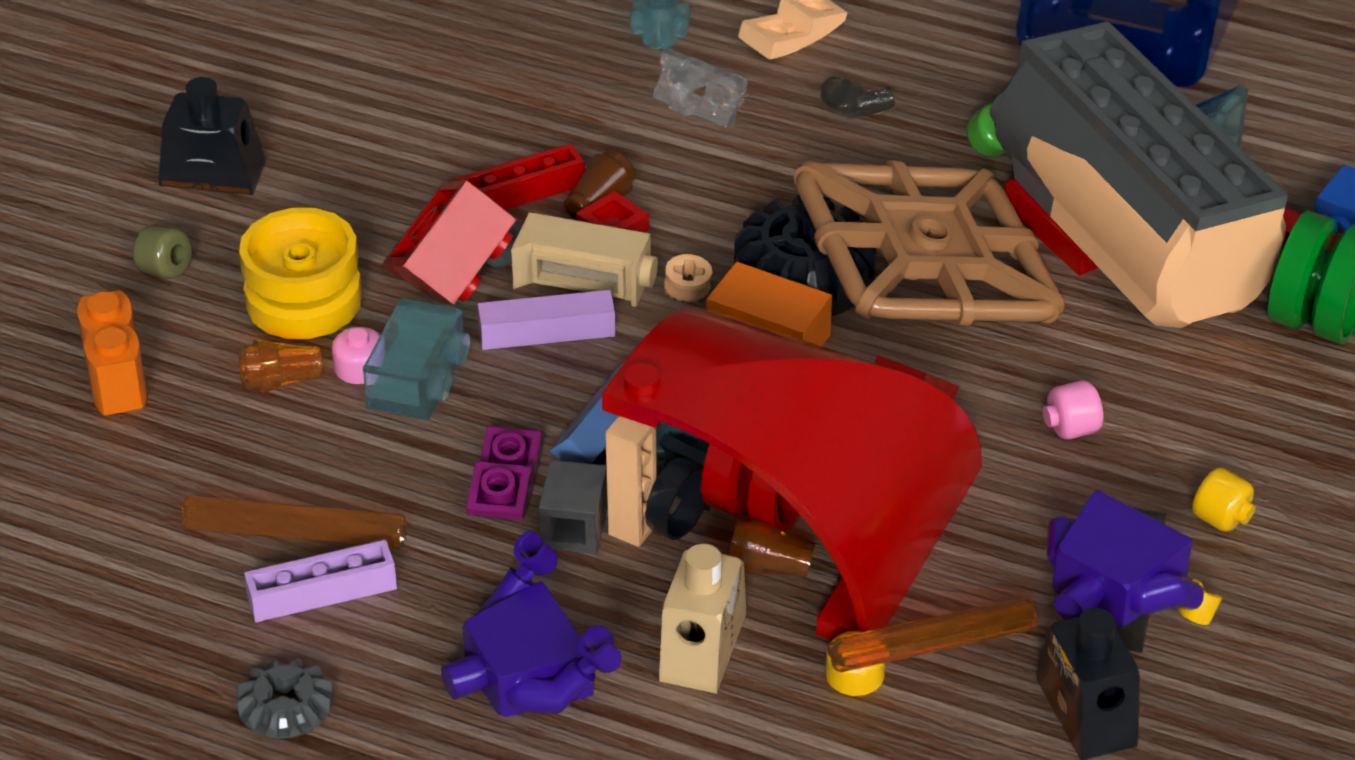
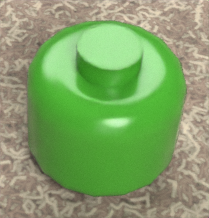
M993 103L985 105L975 112L967 125V137L971 146L978 153L987 157H997L1005 153L996 138V124L990 116V109Z

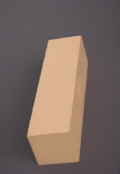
M619 416L606 431L608 535L640 547L653 531L646 525L645 510L652 486L657 479L656 428Z

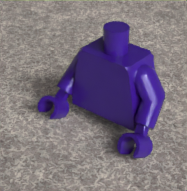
M528 531L523 533L515 542L514 555L521 563L517 570L509 569L492 595L476 614L469 618L462 626L465 657L441 667L444 685L452 699L455 700L482 689L497 714L505 717L525 712L560 713L573 701L593 695V681L596 678L594 672L596 670L610 673L615 671L621 664V652L613 645L614 636L603 626L595 625L587 629L580 637L543 581L533 583L531 579L535 574L543 576L555 569L557 554L548 544L543 545V539L538 534Z

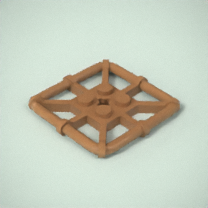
M888 160L885 165L806 161L794 172V182L797 186V191L816 230L814 240L818 249L823 254L828 255L844 292L851 303L856 306L855 313L866 319L874 316L885 319L951 320L955 326H970L973 321L1052 323L1064 311V301L1037 251L1039 246L1038 240L1033 231L1024 227L1005 190L995 180V173L985 168L977 171L966 168L906 166L900 160ZM860 185H884L887 191H893L895 195L875 194ZM917 187L963 189L955 197L921 196ZM822 193L865 216L868 223L835 222ZM985 198L1001 227L977 226L969 209L978 199L983 200ZM847 247L880 248L888 266L866 287ZM991 251L1009 252L1013 259L1019 260L1026 275L995 259ZM903 278L908 280L937 279L947 299L893 298L886 296ZM983 280L1018 300L974 299L965 281Z

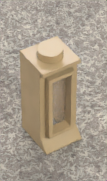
M529 212L511 249L513 289L537 283L581 292L611 290L612 297L630 300L633 307H637L644 288H652L658 269V258L651 256L649 233Z

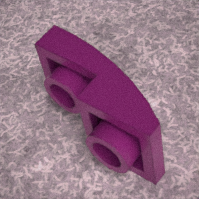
M487 426L480 461H475L466 507L467 515L524 520L539 467L543 447L542 431Z

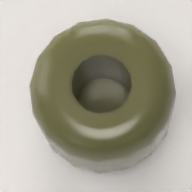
M157 224L145 227L134 241L133 259L136 267L143 274L174 279L181 276L191 262L192 244L189 237L181 229Z

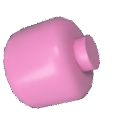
M352 327L342 331L332 343L334 372L338 378L353 384H364L374 381L384 374L387 369L386 346L380 333L368 327Z
M1080 380L1052 388L1047 396V406L1043 407L1044 421L1047 427H1052L1055 433L1064 440L1098 432L1103 425L1104 413L1101 398L1095 386L1087 380Z

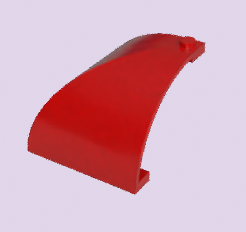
M688 307L680 309L657 324L637 345L602 392L603 411L653 428H657L659 423L663 422L712 444L760 476L803 517L829 552L842 576V579L818 615L816 622V635L830 640L847 631L866 632L877 639L880 638L982 468L981 445L976 429L969 417L952 398L928 382L895 369L704 308Z

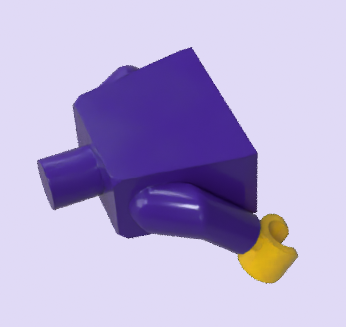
M1096 490L1090 496L1076 519L1058 516L1052 519L1048 525L1047 560L1054 567L1052 587L1058 594L1054 600V605L1057 613L1064 620L1079 617L1087 609L1100 608L1114 616L1116 626H1127L1142 614L1147 615L1178 607L1180 614L1190 621L1201 625H1209L1223 598L1219 595L1205 592L1203 584L1199 580L1187 579L1193 539L1099 490Z

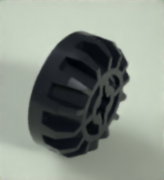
M800 195L793 199L792 206L787 207L778 199L773 200L764 207V212L757 210L743 222V229L735 236L734 264L739 262L831 294V316L844 313L855 307L846 296L828 255L823 254L818 249L814 240L816 230ZM824 197L835 222L864 223L860 220V216L847 206L835 212V204L829 198ZM847 247L864 284L868 287L875 280L877 248Z

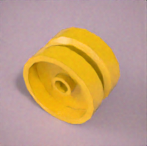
M288 208L269 213L252 223L241 237L239 258L241 273L245 279L243 289L246 310L252 323L267 334L285 339H313L336 332L350 323L360 310L362 289L360 273L357 269L359 258L357 237L350 223L337 214L318 208Z

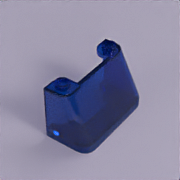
M1021 0L1016 36L1021 45L1024 40L1108 21L1176 87H1189L1196 84L1206 75L1238 0H1187V5L1184 7L1151 0Z

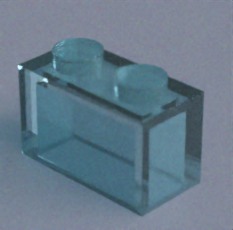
M400 298L363 367L366 406L368 409L429 421L438 401H445L449 395L452 374L456 366L463 365L469 353L470 335L463 331L461 309Z

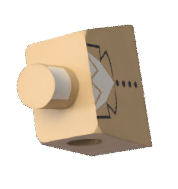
M697 544L684 551L662 610L659 682L717 694L747 610L744 562L738 557L723 555L715 546L709 544ZM697 624H699L705 632V638L699 642H691L690 636L697 637Z

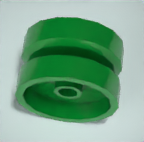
M1306 210L1300 215L1287 239L1275 271L1267 308L1268 320L1298 330L1312 317V328L1315 336L1340 345H1344L1351 338L1355 331L1354 224L1339 237L1337 222L1334 218L1310 210Z

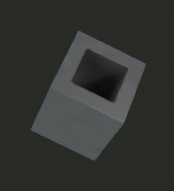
M550 460L539 505L540 537L543 539V545L548 544L553 550L597 554L608 508L607 465Z

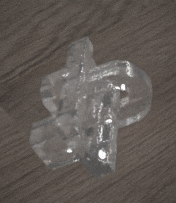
M671 49L661 52V74L654 89L653 98L667 103L670 110L684 116L694 114L726 128L735 124L738 107L744 103L748 85L747 78L734 73H728L706 64L702 60L686 56ZM706 86L704 97L693 93Z

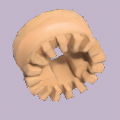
M681 254L673 257L667 262L665 267V293L669 294L670 298H675L679 302L686 301L688 303L703 299L709 294L711 289L712 266L704 258L693 254ZM683 275L685 277L692 275L693 281L683 280Z

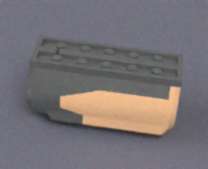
M1107 21L1022 41L1016 73L1006 89L994 100L990 109V116L996 124V138L1005 153L1012 159L1014 179L1155 326L1182 328L1190 325L1192 322L1229 312L1233 314L1241 311L1254 301L1273 278L1285 246L1286 224L1283 214L1288 194L1110 22Z

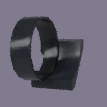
M664 433L659 445L664 450L665 465L652 486L645 510L646 525L651 530L672 540L681 539L695 526L703 511L710 510L711 507L704 503L701 492L702 471L710 443L699 440L688 445ZM675 496H677L682 501L674 514L669 518Z

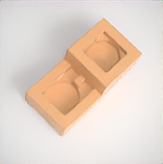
M781 0L777 14L742 20L738 38L771 60L794 53L822 39L846 20L848 12L830 0Z

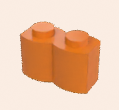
M121 290L82 296L78 303L77 314L92 397L96 408L104 416L143 409L147 400V389L140 344L135 331L132 306L129 298Z

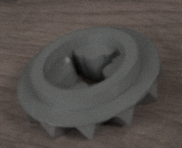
M299 657L289 665H280L273 658L268 669L251 668L248 681L238 684L237 711L240 719L249 729L266 737L290 738L305 734L318 727L327 718L333 706L331 681L324 678L319 665L307 668ZM293 689L295 691V699L281 696L274 700V690H279L285 694Z

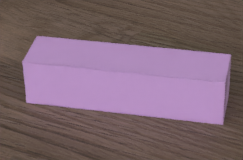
M611 290L478 303L482 350L616 336L615 309Z
M386 539L244 572L247 599L255 623L397 589L395 563Z

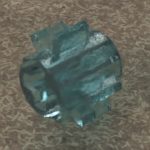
M634 0L633 12L630 13L631 34L642 33L644 44L654 49H666L674 46L678 41V37H687L689 4H678V0Z

